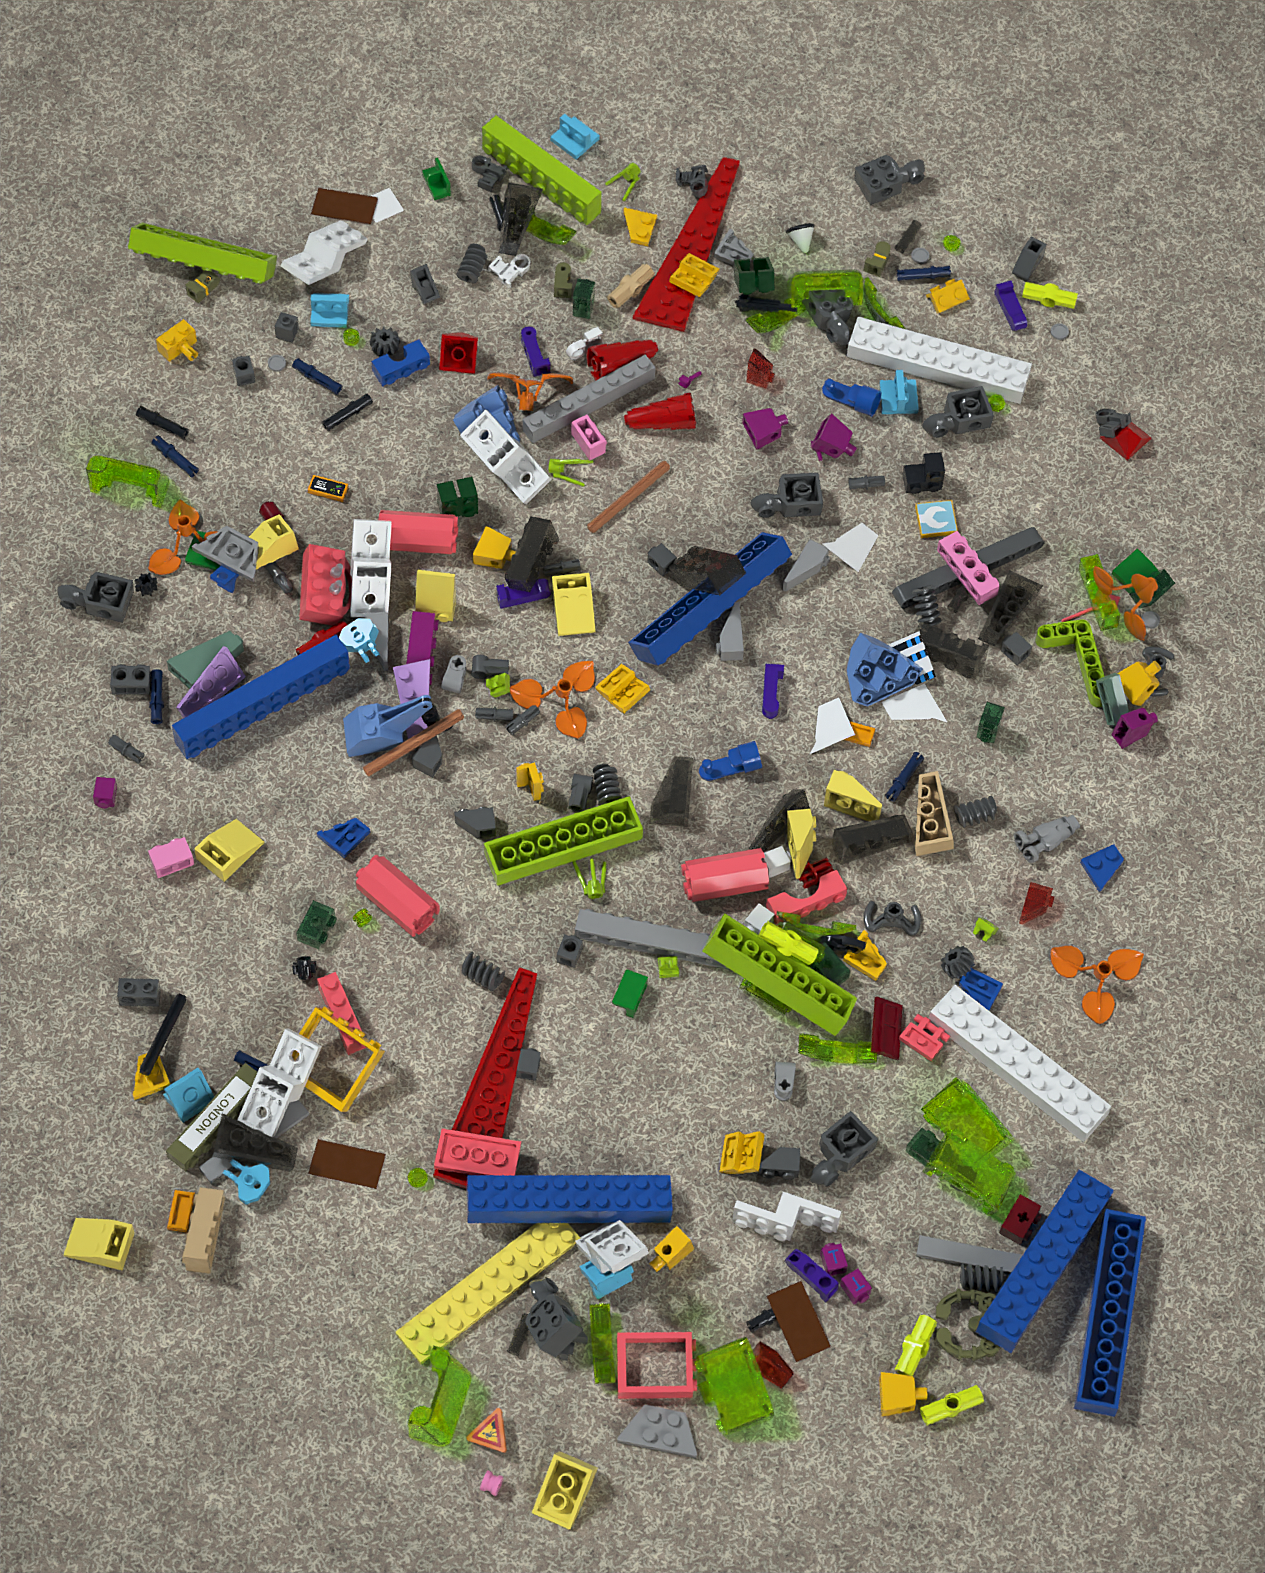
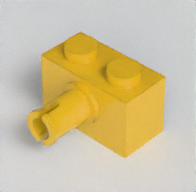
M184 319L156 338L158 352L169 362L181 353L189 361H193V358L196 359L198 356V352L191 347L197 342L196 331Z

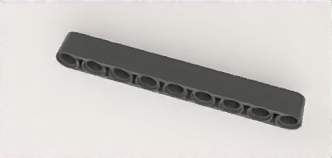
M1030 527L976 551L982 564L984 563L988 570L991 571L1040 549L1044 545V540L1035 527ZM946 564L897 586L892 591V594L900 607L905 609L919 603V601H913L917 594L911 593L919 587L934 586L932 589L936 591L933 595L935 596L962 583L949 565Z

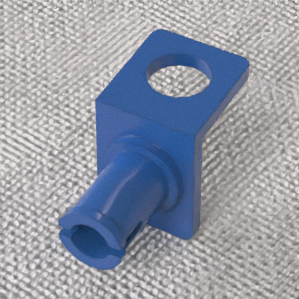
M220 566L210 575V579L217 582L219 587L233 593L236 578L239 575Z

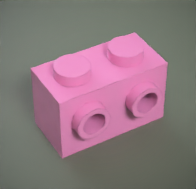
M588 415L571 422V434L589 460L605 453L606 439L601 435L596 424Z
M185 837L173 839L170 843L157 845L148 850L150 861L158 878L194 865L193 855Z

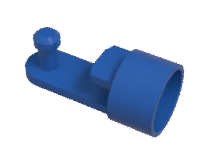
M827 379L822 387L825 397L851 406L855 411L871 417L877 411L882 396L880 390L857 384L849 387L833 379Z
M748 742L737 745V748L729 749L728 757L714 761L710 759L703 760L699 768L700 777L703 780L711 781L740 772L747 773L762 769L756 742Z

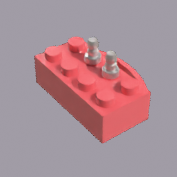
M309 544L304 551L299 620L334 626L343 619L351 605L352 577L350 575L351 567L345 557L344 550ZM345 575L349 586V600L346 607L343 606L346 591Z

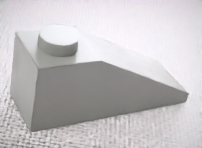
M809 539L785 578L783 590H790L820 572L823 566L826 567L830 561L829 549Z
M735 602L720 634L719 643H716V654H720V661L743 660L744 648L739 602Z
M388 612L365 613V619H370L379 630L375 640V647L379 652V655L376 657L384 671H388Z

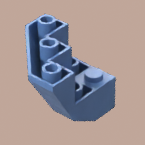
M498 385L467 404L453 419L458 430L462 433L487 410L511 437L520 442V437L513 422L514 417L506 400L507 395ZM485 431L482 434V440H486L488 438V431Z
M860 633L851 647L847 666L852 700L868 707L914 685L923 668L893 647L874 637Z

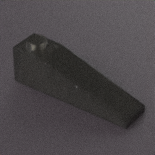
M674 756L651 804L649 824L688 827L693 758Z
M793 789L788 794L783 795L753 840L749 850L761 848L765 852L787 833V811L810 809L806 792L803 789Z

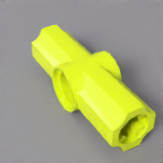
M1025 282L1022 298L1040 301L1046 307L1058 305L1074 309L1078 293L1061 290L1057 285L1051 283L1042 286Z
M769 921L761 928L759 937L776 946L777 950L783 955H792L808 965L816 959L818 949L803 941L794 931H785Z
M926 1315L919 1316L912 1333L908 1334L904 1339L903 1352L895 1367L897 1373L913 1376L920 1359L924 1358L928 1353L929 1340L937 1325L936 1320Z
M977 1385L958 1393H950L941 1400L921 1407V1417L927 1426L947 1417H955L962 1411L984 1403L983 1395ZM953 1402L957 1407L954 1409L949 1408L947 1403Z

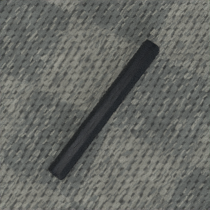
M180 993L176 995L140 1067L142 1075H150L186 1003L185 995Z

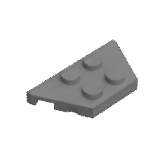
M225 526L217 533L206 537L207 540L198 545L195 543L192 546L193 551L252 582L255 581L259 549L257 541Z
M644 1405L617 1440V1442L692 1458L697 1457L686 1413Z

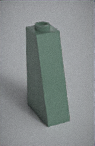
M228 631L170 658L167 661L168 670L186 687L191 689L223 646L228 648L235 659L244 651L243 640L239 635H234L231 631Z

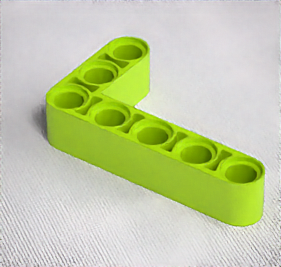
M1080 619L1040 626L1035 639L1039 647L1050 648L1074 644L1089 702L1094 707H1103L1100 697L1096 696L1099 695L1097 683L1092 679L1098 680L1104 677L1089 622Z

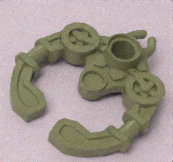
M956 1289L955 1292L948 1294L937 1304L935 1309L936 1318L947 1320L951 1313L952 1304L960 1303L961 1299H970V1303H978L979 1311L982 1313L981 1315L971 1317L968 1322L969 1330L976 1332L981 1318L996 1296L992 1293H983L974 1289L970 1291ZM948 1328L936 1329V1341L939 1346L950 1355L957 1357L958 1360L972 1358V1360L976 1361V1359L993 1357L1000 1348L983 1337L978 1347L972 1346V1350H962V1346H957L951 1342V1333Z

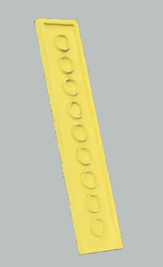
M568 1223L534 1224L395 1331V1334L417 1361L423 1364L576 1245L575 1241L580 1239L579 1235Z

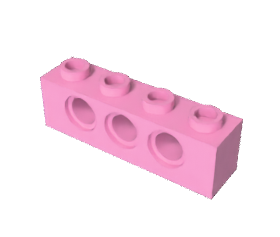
M956 531L939 540L937 551L978 605L998 595V580L991 576L988 567L978 559L976 551L968 546L964 536H961Z

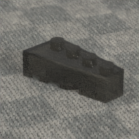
M508 183L504 195L499 253L512 256L517 255L543 189Z
M530 516L528 523L525 524L524 533L518 541L516 553L512 555L509 570L505 572V580L510 589L525 592L532 590L539 577V569L544 568L546 565V556H551L554 551L552 548L553 544H558L560 540L551 520Z
M1009 570L978 639L995 647L1036 599L1043 585Z
M920 622L914 633L920 632L930 661L939 662L947 669L961 673L965 678L976 680L986 663L989 645L983 643L980 646L975 644V640L968 638L965 641L959 639L958 634L952 632L944 634L942 629Z
M905 814L894 815L888 818L834 829L832 848L839 864L843 865L912 842L913 832Z
M222 1113L212 1157L227 1160L234 1159L237 1162L252 1165L263 1164L268 1168L292 1172L298 1148L264 1134V1132L245 1125V1123L236 1121Z

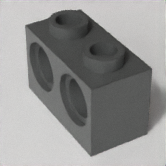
M124 664L111 666L110 687L112 695L150 694V666L143 664L136 666H126Z
M119 978L117 993L119 1005L159 1007L161 991L159 979Z

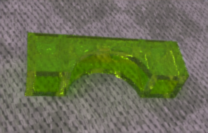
M1099 555L1080 558L1079 573L1100 631L1117 628L1119 626L1120 613L1115 600L1112 601L1109 595L1103 594L1098 589L1094 580L1093 567L1097 566L1103 569Z

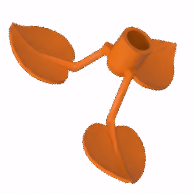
M500 372L491 373L487 377V380L497 376L507 377L516 382L518 399L520 400L519 410L533 411L534 401H537V396L546 379L558 377L573 384L572 377L553 373L542 374L541 381L520 379V376ZM519 383L526 387V391L522 392V395ZM532 385H538L535 395L533 396V393L529 392V387Z
M181 499L175 504L169 515L170 527L173 530H178L176 532L175 551L172 552L170 549L165 548L155 551L150 558L148 570L152 573L166 575L173 573L179 568L181 559L176 555L178 554L181 535L188 537L194 533L197 539L203 542L207 540L206 537L217 533L216 531L207 532L204 535V539H202L197 533L196 528H194L199 521V513Z
M1097 566L1093 567L1095 583L1103 594L1111 595L1112 590L1116 591L1130 587L1135 589L1140 601L1131 609V613L1129 611L1124 613V623L1134 637L1144 641L1146 627L1142 618L1135 614V611L1143 602H1151L1153 593L1158 590L1155 579L1152 577L1147 578L1141 574H1134L1132 576V584L1115 587L1113 586L1112 577L1105 570Z
M581 661L568 666L563 673V678L558 681L557 686H553L552 689L542 694V686L533 679H525L510 686V694L519 706L528 709L532 705L539 707L541 703L540 698H545L555 691L558 697L565 699L566 710L559 712L556 717L557 729L564 735L577 739L581 738L586 730L587 719L585 713L580 708L574 707L569 710L568 699L572 686L579 692L587 691L593 686L595 679L593 661Z
M1074 946L1052 947L1050 952L1054 969L1063 977L1072 978L1077 974L1078 970H1094V975L1100 980L1097 992L1090 991L1083 997L1082 1008L1085 1014L1096 1024H1102L1107 1021L1114 1010L1113 996L1108 992L1101 993L1105 979L1108 978L1112 971L1121 980L1133 979L1139 972L1144 956L1143 953L1136 950L1119 949L1112 952L1107 961H1101L1098 965L1093 964L1092 966L1080 967L1084 962V957L1078 948Z

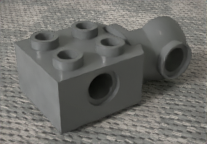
M884 155L855 167L854 180L868 203L873 205L902 193V184L910 182L912 185L920 183L925 177V164L922 160H914L899 168L892 157Z
M837 279L805 289L802 304L818 329L826 330L827 338L831 343L848 345L850 331L846 322L850 318L853 304Z
M983 386L949 392L944 413H936L929 416L923 422L922 428L935 438L943 437L948 433V430L953 431L957 435L991 428L994 414Z
M819 472L782 474L779 479L777 494H760L751 500V507L763 518L772 517L776 511H779L784 517L821 515L823 498Z
M95 572L90 577L85 590L75 585H61L57 589L62 607L74 610L77 606L85 607L88 615L121 623L124 622L134 593L133 580Z
M852 1111L821 1134L819 1142L820 1151L827 1160H822L815 1166L810 1182L824 1184L828 1187L839 1177L837 1173L839 1170L848 1172L876 1149L878 1138Z
M545 1277L543 1280H533L529 1283L532 1290L531 1294L537 1302L531 1307L525 1323L539 1349L556 1358L584 1329L569 1302L556 1295L559 1291L557 1285L550 1278Z

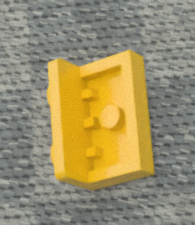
M954 278L945 282L946 286L942 288L938 285L929 289L931 293L926 294V297L931 298L937 314L970 299L962 279L955 281Z
M524 763L516 767L517 787L529 785L533 801L541 800V792H544L542 785L544 780L542 773L537 771L535 763Z

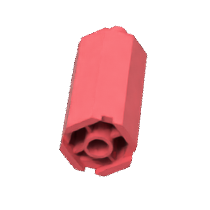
M380 510L378 520L392 522L390 550L439 554L456 553L458 516Z
M761 848L685 861V864H681V872L685 876L686 881L683 883L684 893L687 894L688 900L697 902L767 890L769 884L767 863H764L761 859L765 858L764 852Z
M373 856L369 864L365 868L359 869L356 873L358 878L356 888L412 937L415 936V933L420 935L435 920L432 918L433 914L438 915L440 912V904L384 856Z

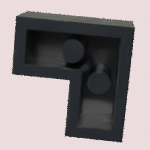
M942 452L923 454L922 464L904 465L902 476L906 493L918 494L924 491L937 492L942 490L945 476Z

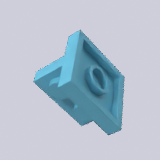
M566 114L560 117V129L550 137V141L576 160L600 139V135L576 117L570 118Z
M311 294V326L347 328L349 294Z
M896 370L894 380H880L882 414L918 413L916 379L907 380V377L903 375V370Z
M199 1068L164 1089L166 1093L163 1094L165 1100L175 1109L183 1123L201 1112L214 1098Z
M591 1261L579 1266L582 1274L588 1279L597 1300L633 1280L631 1273L634 1271L630 1264L615 1273L609 1271L604 1274Z

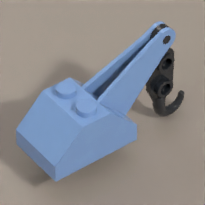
M422 695L394 707L375 703L359 706L343 718L348 756H359L395 748L405 742L403 731L420 717H422L423 722L427 726H431L441 720L437 707L432 703L431 696Z

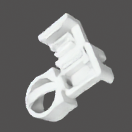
M518 254L509 265L508 263L505 264L502 258L498 256L488 266V271L492 270L498 275V280L510 288L511 282L518 275L522 277L530 269V258L525 254ZM519 259H523L524 261L522 262V264L519 267H517L515 265V262Z
M596 327L584 333V340L581 339L568 346L566 354L569 358L577 360L586 354L589 347L601 345V330Z

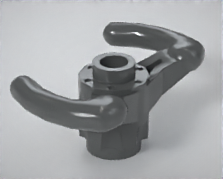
M1146 647L1142 652L1147 665H1150L1153 661L1160 665L1161 670L1155 674L1157 679L1161 678L1165 672L1167 663L1165 657L1170 660L1174 659L1173 653L1161 647ZM1166 688L1155 689L1150 696H1164L1169 691Z
M870 901L865 908L863 922L866 930L870 932H875L881 927L889 926L902 928L908 935L912 936L916 935L921 927V913L917 905L911 907L914 915L913 925L903 915L904 910L901 904L897 902L888 903L887 907L884 908V913L874 921H871V913L875 907V902Z

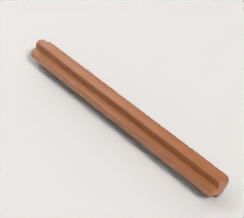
M666 461L658 464L588 523V530L595 533L670 469V465Z
M460 709L455 710L363 767L365 774L371 776L463 720V713Z

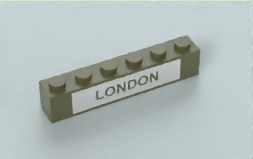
M245 1063L166 1150L167 1158L185 1172L189 1168H193L198 1163V1158L201 1154H205L212 1147L211 1143L224 1134L228 1124H233L237 1120L238 1113L245 1104L258 1072Z

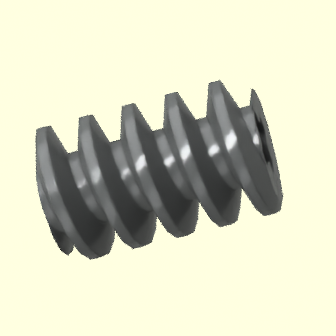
M475 243L468 246L463 261L456 273L460 280L477 283L485 261L488 259L483 246Z
M932 585L922 586L911 592L912 594H917L913 601H919V604L914 607L920 609L916 615L922 616V618L918 619L917 622L923 623V627L934 626L942 621L938 617L940 611L936 610L939 606L935 603L937 597L933 596L936 591L932 589L934 587Z
M608 764L596 765L593 768L598 805L622 799V796L619 794V782L616 781L618 779L617 769L610 767Z
M989 796L988 799L984 797L981 801L978 799L974 800V803L971 801L967 802L966 805L962 803L959 807L957 805L954 806L955 817L963 828H966L967 821L970 826H973V820L980 824V818H983L985 822L988 821V816L995 820L997 812L996 803L992 796Z
M471 951L463 962L462 974L464 976L468 975V978L471 980L475 979V982L481 983L483 987L488 986L489 991H494L502 983L505 971L499 974L500 967L492 970L494 964L490 963L486 966V959L480 963L479 955L473 959L474 952Z
M963 1263L961 1264L960 1283L963 1290L969 1284L970 1290L974 1289L975 1285H977L979 1291L982 1290L983 1286H986V1290L989 1292L993 1286L995 1293L998 1292L1002 1285L1003 1267L997 1273L996 1266H993L989 1272L988 1266H984L981 1271L979 1265H976L973 1270L971 1264H968L966 1269Z

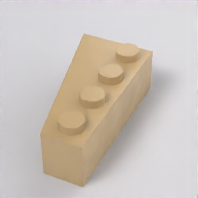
M935 771L920 774L915 842L916 856L954 849V841L939 773Z
M200 1187L198 1194L194 1196L193 1205L195 1209L194 1213H191L190 1229L187 1232L186 1246L182 1257V1263H185L186 1271L211 1274L225 1202L224 1190Z

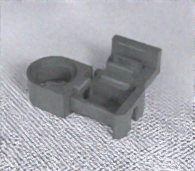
M475 156L472 159V170L483 175V178L478 180L477 187L492 192L497 180L499 182L502 181L506 175L507 166L501 167L492 163L491 159L487 157ZM477 162H481V163H483L484 165H483V166H477L476 163H477Z
M706 165L691 167L692 172H680L679 168H676V182L678 186L683 185V183L690 184L694 197H702L707 193L708 183L705 173L708 170ZM699 186L703 187L701 190H695Z
M1108 408L1100 409L1095 413L1097 423L1102 424L1099 427L1101 436L1114 438V431L1120 427V424L1121 428H1125L1132 422L1130 413H1117L1116 410Z

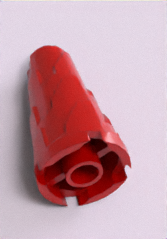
M650 339L591 346L587 349L586 355L588 367L592 366L594 369L590 373L595 380H598L644 355L650 359L658 352V345Z
M691 392L684 393L683 395L666 398L667 400L650 403L647 406L633 408L631 411H627V415H624L625 425H629V428L696 429Z

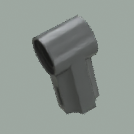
M475 655L472 658L471 675L473 678L485 679L488 676L509 673V660L489 659L485 655Z
M574 773L568 809L574 812L585 811L588 793L590 794L592 789V776Z

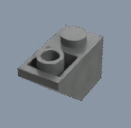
M1031 236L1023 247L1012 270V274L1028 281L1044 258L1047 244Z
M437 735L423 743L420 749H416L412 755L413 768L432 778L443 763Z
M480 807L474 810L461 809L454 812L455 824L474 837L496 836L493 807Z
M779 1147L760 1163L758 1175L768 1179L774 1178V1176L782 1177L786 1180L798 1178L800 1148Z

